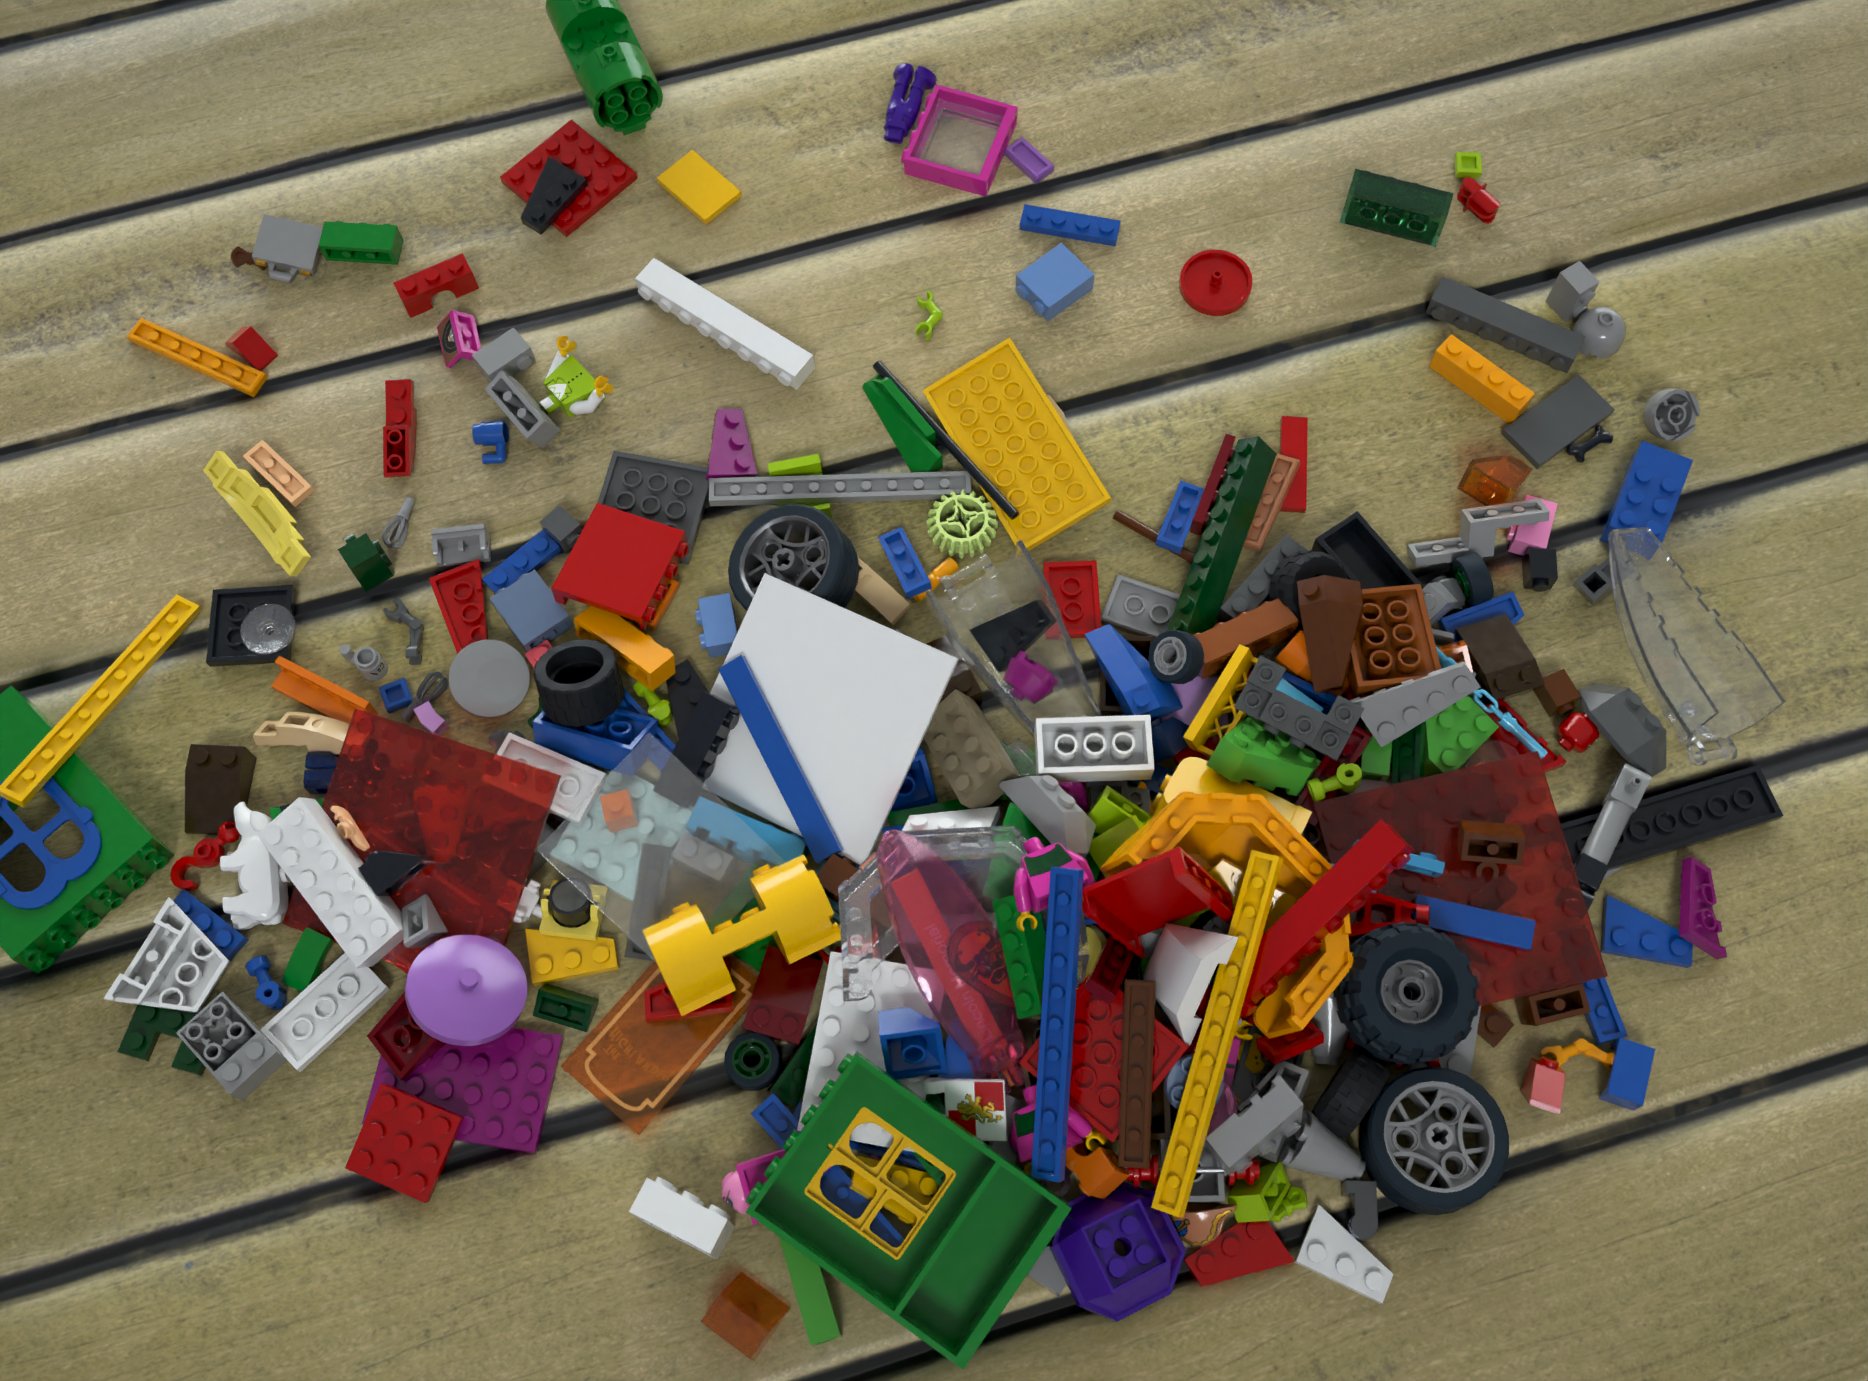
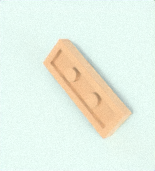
M261 440L243 455L246 462L292 506L296 507L315 491L265 441Z

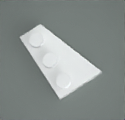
M997 806L910 815L901 831L902 840L986 849L1000 817V809Z

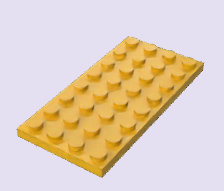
M1010 337L922 390L950 438L1019 512V515L1011 520L980 486L1021 556L1112 502L1109 493Z

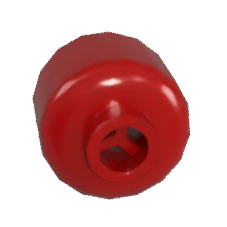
M1578 712L1571 713L1556 729L1560 737L1557 742L1567 752L1573 750L1583 753L1599 738L1597 726L1585 712L1581 714Z

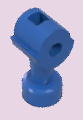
M261 955L248 961L245 964L248 974L253 977L256 976L259 983L255 994L256 999L272 1010L283 1008L287 1001L285 994L287 991L281 985L274 982L268 973L271 967L268 957Z

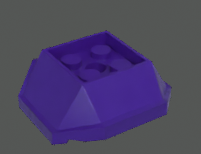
M1122 1182L1105 1199L1084 1194L1068 1202L1072 1209L1052 1237L1049 1248L1077 1306L1101 1315L1113 1322H1118L1171 1294L1186 1249L1169 1214L1151 1208L1155 1192L1141 1187H1133L1131 1184ZM1116 1240L1124 1244V1256H1119L1115 1252L1114 1242Z

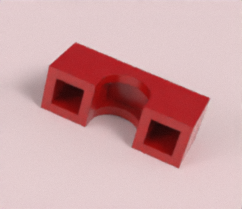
M463 253L393 282L410 318L433 309L431 300L434 295L441 291H452L455 297L458 298L479 289Z

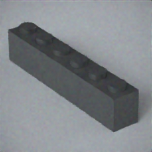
M1442 277L1426 311V314L1431 315L1437 320H1443L1461 330L1478 335L1484 340H1490L1503 346L1505 349L1513 350L1527 356L1531 360L1539 361L1554 370L1568 373L1586 337L1446 277Z

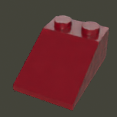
M768 945L742 1030L759 1033L772 1039L798 1046L823 961L806 956L788 965L780 949Z
M405 992L367 1035L400 1080L405 1079L447 1044L431 1037L416 1024L408 1010Z

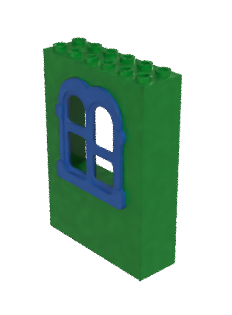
M12 685L0 694V785L55 727L35 704ZM77 749L42 787L60 806V812L38 831L32 832L15 814L14 810L19 805L0 796V822L5 820L13 829V835L0 846V861L17 846L24 843L42 861L46 870L45 878L40 886L29 892L17 891L0 873V946L12 960L38 974L42 970L49 968L60 954L72 948L83 934L95 928L107 913L118 908L130 893L141 888L153 873L164 868L174 856L168 847ZM72 820L84 834L82 849L71 858H56L45 847L44 841L65 822Z

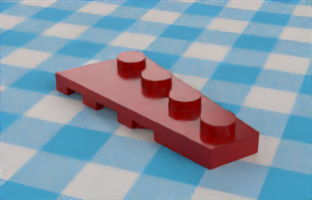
M479 559L429 578L457 654L471 643L488 640L482 566Z

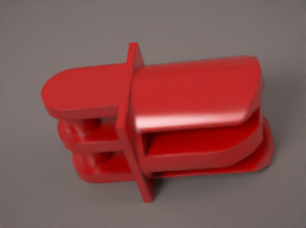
M1470 177L1464 178L1459 190L1460 192L1457 194L1458 201L1465 206L1463 212L1469 209L1483 223H1492L1500 207V202L1485 190L1486 183L1481 186Z

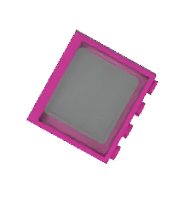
M936 84L933 93H929L927 96L925 111L920 112L917 129L911 133L909 148H905L903 151L901 163H904V174L987 197L1004 156V149L1007 148L1017 125L1018 107Z

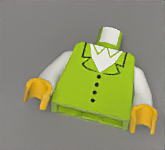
M559 336L556 345L560 351H557L543 383L549 396L540 401L539 405L547 415L557 408H560L567 417L592 413L605 400L604 393H612L614 387L612 384L607 383L609 380L607 377L598 376L594 379L573 355L568 356V352H573L576 349V343L571 340L568 341V336Z

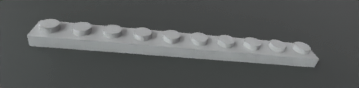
M967 471L709 478L710 506L941 500L942 495L950 498L952 490L956 495H960L963 489L966 495H970L971 478Z

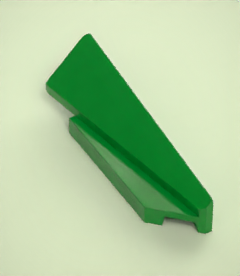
M876 375L865 382L862 387L910 471L938 472L943 468L942 454L934 447L936 445L935 431L889 377L882 379L880 375Z

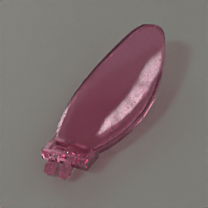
M896 829L888 830L884 833L878 845L877 865L889 916L907 966L922 996L940 1024L955 1043L967 1054L966 1056L975 1079H1005L1006 1094L1011 1092L1007 1078L1002 1072L1007 1069L1011 1081L1017 1087L1024 1084L1025 1077L1017 1063L1028 1052L1020 1028H1017V1012L1000 938L980 902L945 861L914 836Z

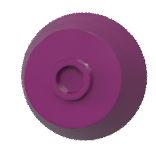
M1020 650L1015 658L1011 657L1003 680L1012 687L1009 692L1020 701L1025 698L1029 702L1036 704L1054 692L1053 688L1059 681L1040 663L1032 659L1029 660L1027 658L1028 655Z

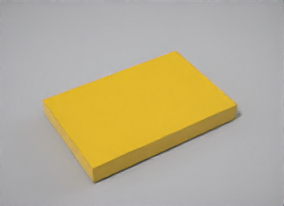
M691 150L657 177L658 184L705 225L742 197L741 191L694 150Z

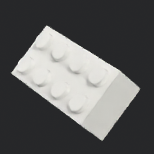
M1150 715L1036 718L1034 736L1037 776L1049 775L1055 778L1058 783L1151 780L1154 772Z

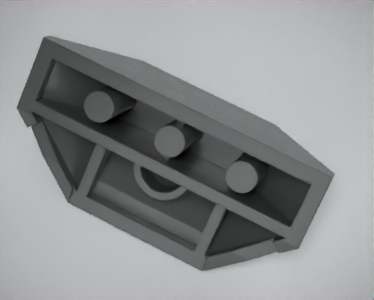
M1592 683L1578 690L1581 695V705L1586 715L1626 761L1652 777L1666 769V730L1661 725L1658 717L1645 707L1641 698L1627 687Z

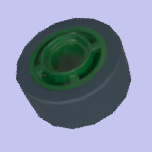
M1472 552L1455 558L1452 562L1453 577L1459 582L1466 598L1465 603L1472 607L1491 600L1494 594L1493 583L1488 568L1478 553Z
M746 1032L737 1036L729 1044L725 1052L724 1065L728 1076L738 1087L747 1091H759L770 1086L776 1080L781 1070V1056L777 1045L769 1036L755 1032ZM749 1056H759L760 1063L756 1067L749 1068L746 1066V1060Z

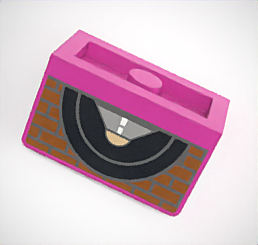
M451 310L437 326L446 367L452 368L460 358L474 361L472 355L482 349L474 315Z

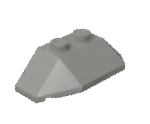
M1049 775L1027 776L1000 783L999 787L1051 844L1060 843L1066 850H1071L1086 858L1096 824L1076 804L1075 799L1058 785V781Z

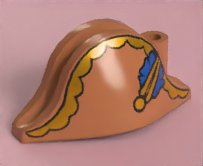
M1188 1203L1184 1218H1178L1170 1214L1169 1216L1179 1237L1185 1243L1197 1247L1205 1246L1220 1235L1226 1218L1237 1210V1204Z

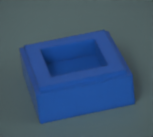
M405 678L379 687L386 711L389 714L408 707L413 701Z

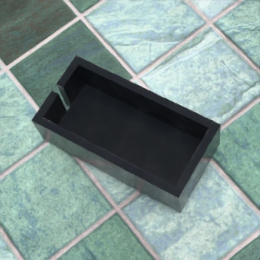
M1358 511L1317 537L1311 549L1331 554L1343 566L1348 579L1360 581L1362 589L1421 584Z

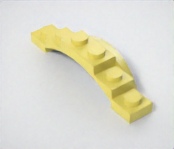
M216 451L203 469L212 481L213 487L256 535L273 560L280 564L289 576H298L311 556L301 545L304 539L294 528L297 522L269 488L260 487L247 470L238 469L225 452Z

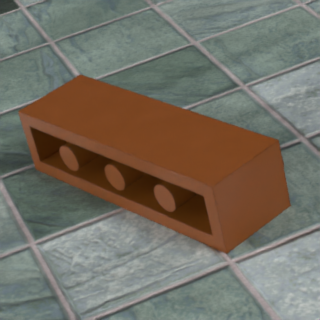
M1275 599L1271 602L1266 601L1258 608L1249 612H1242L1236 618L1225 623L1220 622L1212 629L1203 633L1194 634L1193 636L1200 641L1204 651V661L1199 676L1205 679L1224 670L1239 644L1248 647L1254 656L1295 637L1299 620L1289 607L1285 606L1279 599Z

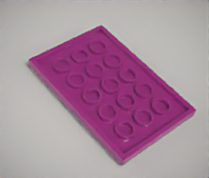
M512 1027L504 1035L488 1043L474 1046L446 1044L402 1080L399 1079L382 1055H380L362 1124L365 1122L380 1084L386 1083L464 1116L465 1118L455 1141L537 1154L564 1037L562 1035Z

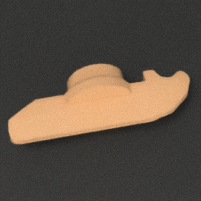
M332 806L331 811L335 813L334 819H339L340 821L337 824V831L340 837L351 839L353 844L363 851L368 850L370 845L350 813L340 806Z

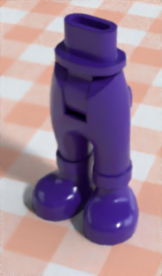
M908 63L897 65L893 72V78L896 82L886 111V123L884 125L886 133L884 140L896 144L902 143L903 138L907 137L909 130L916 121L925 90H931L937 82L935 74L923 66H918L914 75V68ZM912 83L909 96L904 101L909 85Z

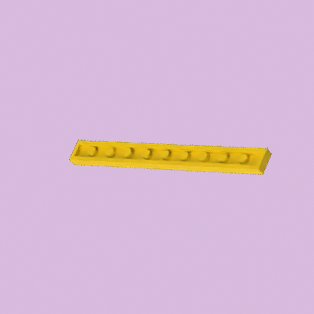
M176 594L0 785V796L24 808L201 612L200 606Z

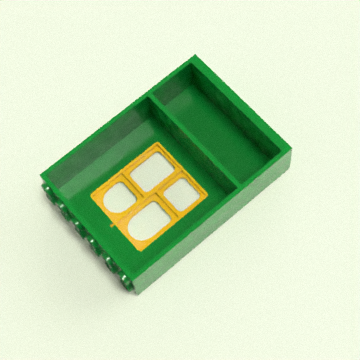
M856 1051L853 1056L847 1053L837 1067L840 1075L836 1081L828 1080L819 1093L822 1101L817 1107L813 1104L809 1107L800 1121L804 1125L801 1131L798 1133L793 1130L784 1143L782 1149L786 1151L781 1159L778 1156L774 1157L764 1173L767 1177L764 1184L762 1185L760 1182H757L745 1201L749 1206L746 1213L961 1369H964L1072 1208L1062 1197L1035 1178H1032L1027 1172L861 1053ZM863 1123H874L889 1132L894 1138L893 1143L875 1167H870L857 1158L849 1145L852 1131ZM904 1148H911L946 1175L945 1181L932 1200L926 1205L921 1204L887 1179V1172ZM834 1165L847 1166L876 1187L877 1192L859 1218H852L822 1194L820 1179L829 1167ZM888 1199L895 1200L917 1218L915 1225L899 1247L891 1246L870 1230L871 1222Z

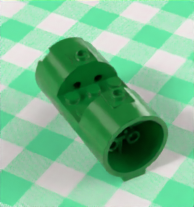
M547 0L546 13L599 126L602 128L605 126L614 128L615 132H622L624 136L646 128L645 123L652 119L650 114L656 107H661L663 93L619 0Z

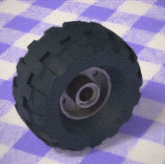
M1402 922L1388 924L1372 930L1357 939L1350 946V952H1353L1354 961L1352 967L1349 968V972L1335 988L1334 997L1337 999L1339 1010L1336 1012L1341 1024H1345L1350 1033L1349 1037L1358 1046H1362L1369 1051V1054L1381 1060L1400 1064L1429 1062L1445 1056L1456 1049L1455 1047L1462 1040L1466 1039L1472 1030V1020L1478 1015L1480 1002L1476 1000V989H1479L1477 975L1473 976L1469 964H1471L1470 959L1464 951H1460L1455 946L1452 938L1444 932L1439 933L1431 929V926Z

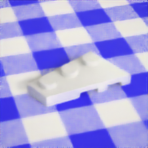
M1317 1205L1295 1263L1382 1304L1394 1274L1320 1205Z

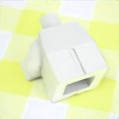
M510 879L497 902V907L511 915L510 919L514 922H526L532 914L542 919L541 905L538 904L541 884L531 879L528 886L525 887Z

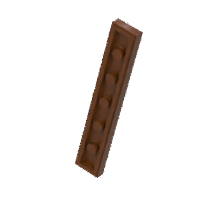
M1125 979L1118 1167L1150 1168L1156 981Z

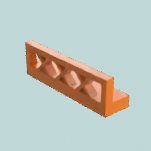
M278 656L275 663L282 671L271 685L275 691L323 716L345 722L364 732H367L378 716V712L369 701L281 656Z

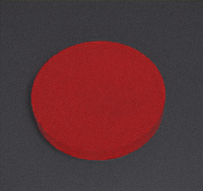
M1206 250L1195 254L1184 264L1180 275L1179 288L1184 301L1194 310L1205 315L1223 316L1239 310L1247 302L1251 293L1253 279L1249 267L1237 255L1224 250Z

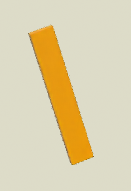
M143 318L139 319L127 335V338L132 343L252 397H255L268 379L264 372Z

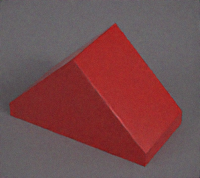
M251 326L241 327L225 342L228 348L259 371H262L278 357L277 353Z

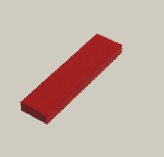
M1281 417L1280 454L1299 459L1301 464L1280 509L1282 512L1305 513L1307 417Z

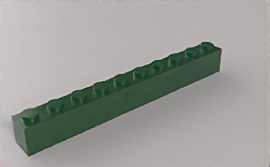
M1259 436L1239 439L1235 446L1233 456L1167 630H1179L1194 635L1212 629L1215 625L1277 455Z

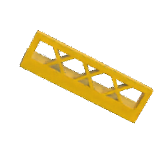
M1239 644L1183 736L1191 749L1210 758L1214 751L1204 747L1207 739L1219 735L1221 740L1223 737L1222 733L1226 735L1240 724L1246 716L1241 711L1237 713V709L1234 708L1233 696L1237 691L1244 689L1248 679L1247 673L1252 665L1255 666L1258 658L1253 657L1248 647ZM1233 711L1234 719L1232 723L1220 727L1219 719L1221 716Z

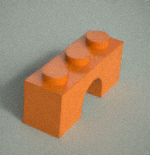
M1084 1137L1082 1138V1143L1066 1149L1065 1166L1076 1174L1079 1179L1078 1186L1087 1196L1105 1199L1130 1175L1125 1167H1118V1157L1114 1151L1098 1147L1093 1153L1088 1155L1086 1148L1087 1138Z

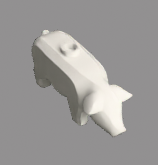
M243 801L234 807L235 825L242 836L241 842L236 851L228 852L227 856L220 857L222 871L238 872V882L243 892L236 897H223L222 899L223 911L231 914L233 927L238 930H247L257 924L275 925L281 923L289 908L287 882L291 881L257 836L272 819L266 814L250 810Z

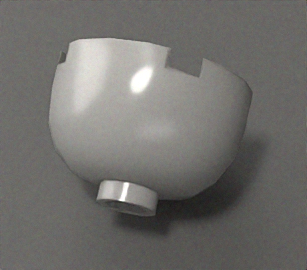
M1602 306L1588 309L1582 313L1573 327L1574 332L1586 336L1579 352L1585 356L1588 353L1596 356L1595 359L1608 358L1617 353L1626 336V325L1622 316L1617 311Z
M1679 388L1663 389L1656 392L1647 401L1643 413L1644 423L1651 434L1663 440L1679 441L1688 437L1694 431L1696 416L1700 415L1699 403L1693 393Z

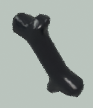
M1597 425L1594 436L1579 445H1568L1566 453L1575 456L1577 462L1583 463L1586 452L1601 443H1612L1613 435L1605 432L1602 426Z

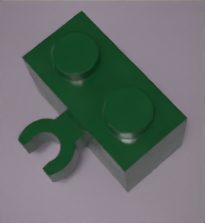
M352 533L344 538L347 544L339 548L338 551L365 592L393 577L392 572L388 568L393 564L377 539L371 541L367 533L358 538Z

